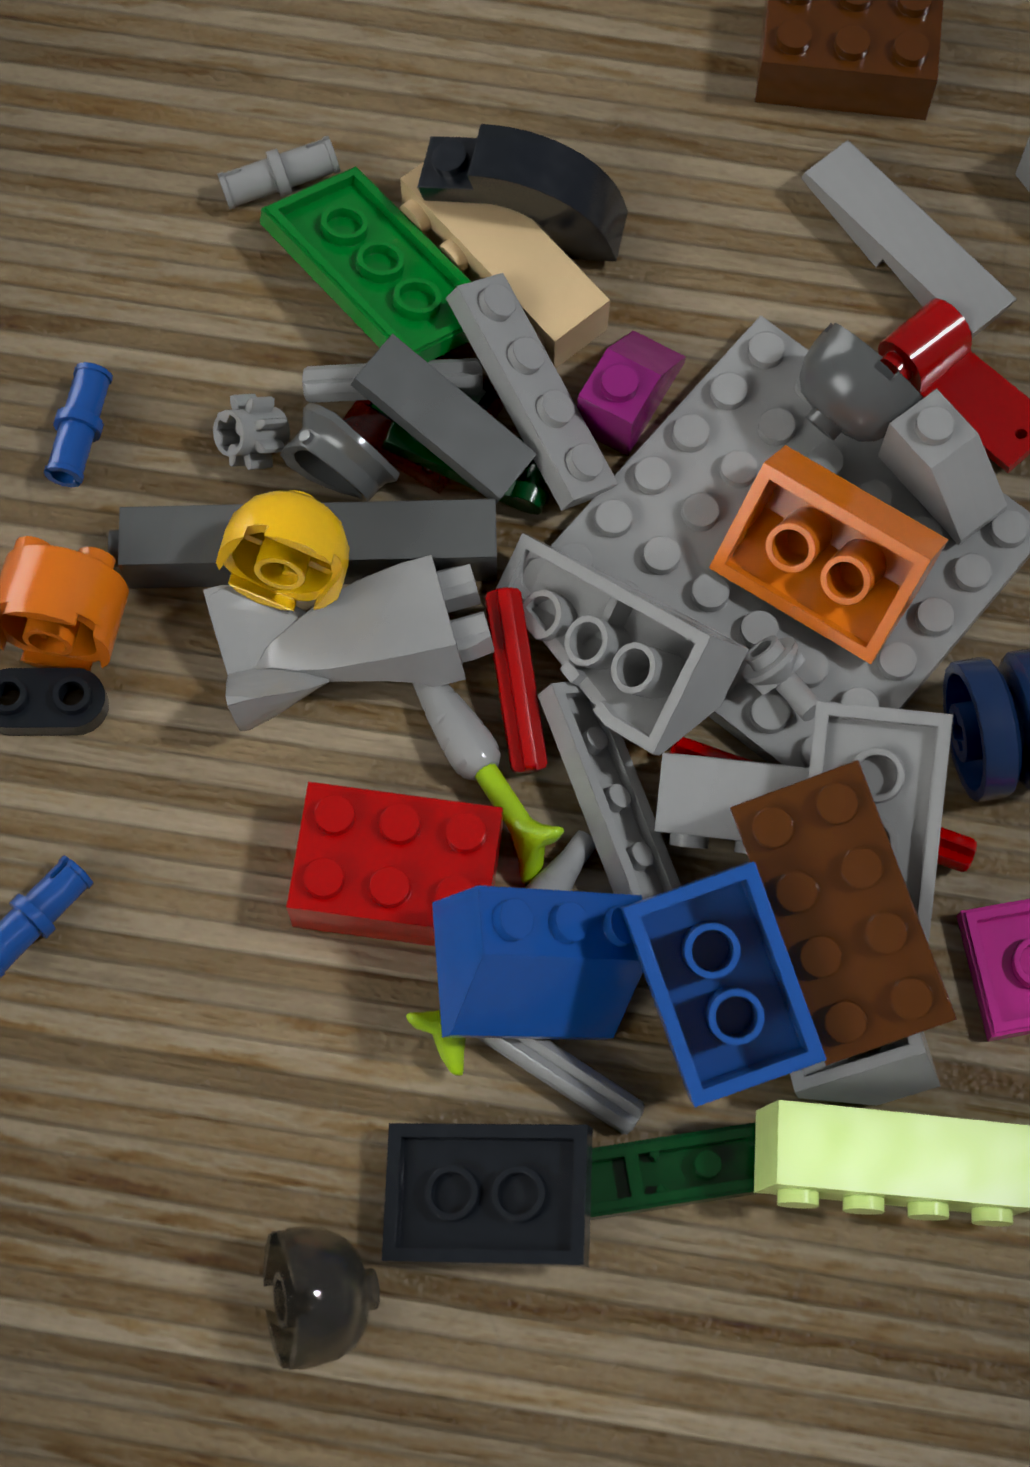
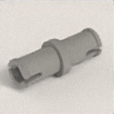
M325 136L321 140L280 154L277 148L265 152L267 157L265 159L225 173L220 172L217 175L229 209L232 210L239 205L279 192L281 197L292 194L291 188L332 173L337 174L341 171L329 136Z

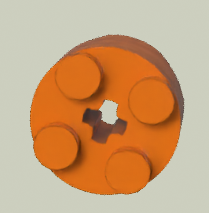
M19 537L15 542L14 549L7 554L0 574V649L4 651L6 642L11 643L23 650L20 661L37 668H82L90 671L92 663L100 661L102 668L107 666L111 659L129 595L127 583L114 570L116 562L114 556L96 547H82L75 551L64 547L52 546L37 537Z

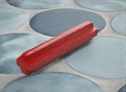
M497 588L487 592L484 600L489 631L495 650L493 652L510 768L514 773H533L545 769L548 759L522 594L518 588Z

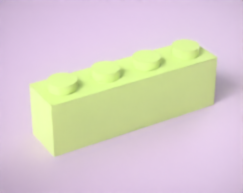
M777 1100L756 1110L754 1193L777 1195V1205L787 1208L819 1207V1199L843 1201V1212L852 1214L884 1213V1205L907 1207V1217L911 1219L947 1220L949 1219V1211L971 1213V1223L975 1225L1010 1226L1013 1225L1014 1215L1030 1211V1125Z

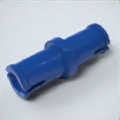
M83 362L77 364L73 372L74 377L65 407L57 410L53 423L57 434L48 464L45 466L43 473L48 480L64 487H78L83 482V473L92 442L100 439L104 427L100 415L113 376L106 368L94 363Z
M63 855L59 862L25 896L17 894L9 902V906L12 909L0 920V978L6 974L5 971L40 936L47 939L56 930L53 923L86 889L93 885V881L87 873L66 855Z

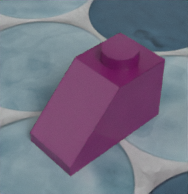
M634 330L608 347L577 398V409L593 438L629 456L684 365L686 356Z

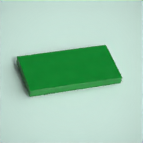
M356 166L261 208L260 225L379 348L393 333L421 358L429 362L469 342L446 297L456 286L472 281Z

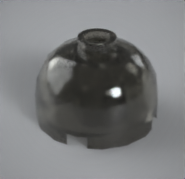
M291 1227L268 1234L264 1250L263 1285H273L275 1312L266 1310V1318L272 1347L279 1365L283 1369L304 1370L335 1362L357 1346L365 1333L369 1311L377 1310L379 1307L380 1288L374 1268H364L358 1250L346 1238L323 1227Z

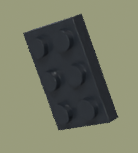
M389 1123L381 1261L393 1264L589 1268L593 1128L589 1125Z

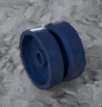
M1030 648L1007 652L1001 659L998 668L990 659L985 657L951 662L945 670L943 710L944 714H953L950 750L960 782L968 796L976 802L1009 797L1015 791L1018 781L1030 790Z

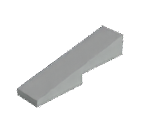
M849 140L808 169L801 177L875 267L885 261L922 307L935 298L945 300L953 305L968 323L972 338L999 318L1017 300L1013 294Z

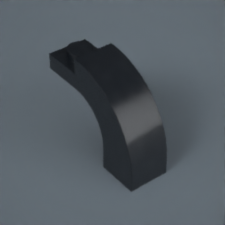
M481 124L477 138L431 136L417 186L424 201L483 203L509 208L528 216L540 224L570 259L617 261L628 210L621 192L614 181L593 161L553 139L529 131L500 125Z

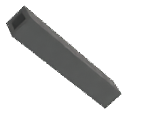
M496 499L323 503L341 521L350 548L348 568L343 584H352L359 579L399 563L432 555L436 571L470 564L475 581H497ZM244 504L120 507L119 530L109 531L108 553L114 556L116 560L114 567H119L129 589L229 585L228 581L231 572L224 565L219 570L216 560L225 529L233 513Z

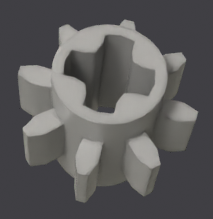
M255 393L230 396L232 410L218 412L213 427L214 441L218 450L223 455L229 457V465L231 467L246 466L248 470L273 467L271 453L281 452L284 446L288 444L290 437L289 422L284 412L274 407L275 398L272 396L257 397Z

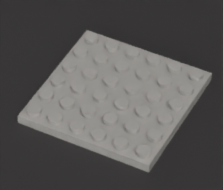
M760 315L615 474L619 484L594 497L553 542L551 547L701 622L749 650L759 641L769 636H776L778 639L785 637L794 638L806 660L795 672L820 701L903 709L1029 559L1030 512L1003 493L1008 505L1006 510L962 544L958 545L878 457L884 438L873 442H858L840 433L833 441L806 418L813 408L801 393L799 376L804 357L809 350ZM785 445L949 539L919 592L872 664L862 660L709 569L763 463ZM744 658L721 707L708 717L767 763L810 767L815 718L803 721L776 688L763 695L752 684L747 683L742 675L745 666L748 664Z

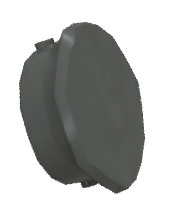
M309 402L303 408L302 428L293 440L284 446L280 454L288 467L306 479L336 492L357 497L364 502H369L383 485L397 482L399 472L340 416L314 402Z

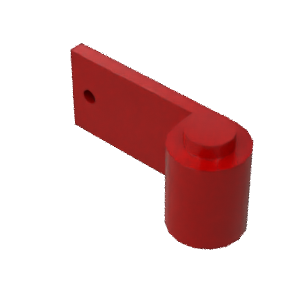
M932 299L880 342L878 354L883 357L880 361L894 375L899 371L923 398L935 389H938L978 432L988 458L1005 472L1009 473L1030 455V398L971 351L972 333L962 314L945 300Z

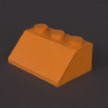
M785 445L763 463L709 569L862 660L872 664L919 592L949 539Z

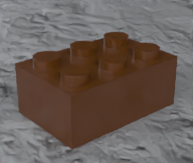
M765 0L755 102L926 120L938 81L944 0Z

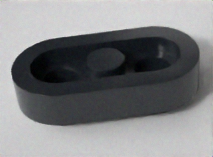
M6 668L0 670V698L5 692L10 690L20 692V697L14 704H0V733L3 735H84L97 729L107 716L109 699L104 686L95 674L86 669ZM72 690L84 692V696L79 703L75 705L63 703L64 696Z

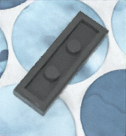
M393 333L351 383L352 387L488 499H496V504L537 455L535 451Z

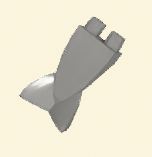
M432 555L402 562L359 579L343 588L338 599L325 608L313 610L314 607H312L308 612L295 606L294 611L256 603L236 592L230 585H219L203 590L227 671L225 695L227 706L240 731L251 730L271 720L329 682L391 681L437 687L465 680L466 676L462 663L495 652L484 611L451 621L449 619L448 613L481 604L471 565H461L436 571Z

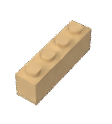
M424 162L400 178L402 196L400 211L423 234L425 233L437 248L471 281L500 273L505 275L555 368L608 329L610 299L533 219L512 209L492 204L424 201L417 188Z

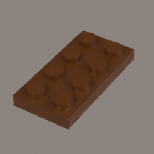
M859 760L730 807L749 861H755L825 1053L827 1060L824 1062L826 1066L957 1020Z

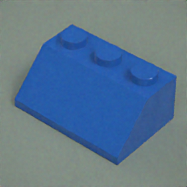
M478 885L432 902L442 1037L607 1040L614 1038L643 973L620 907L642 900V895Z

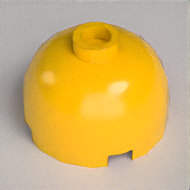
M280 490L255 495L233 513L225 529L216 564L219 570L224 565L231 572L228 584L236 592L256 603L279 610L294 611L297 601L315 600L313 610L325 608L338 599L348 568L350 548L341 521L326 505L302 491Z

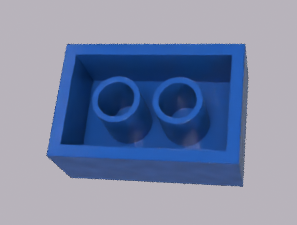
M755 861L740 864L620 907L688 1098L694 1107L827 1060Z

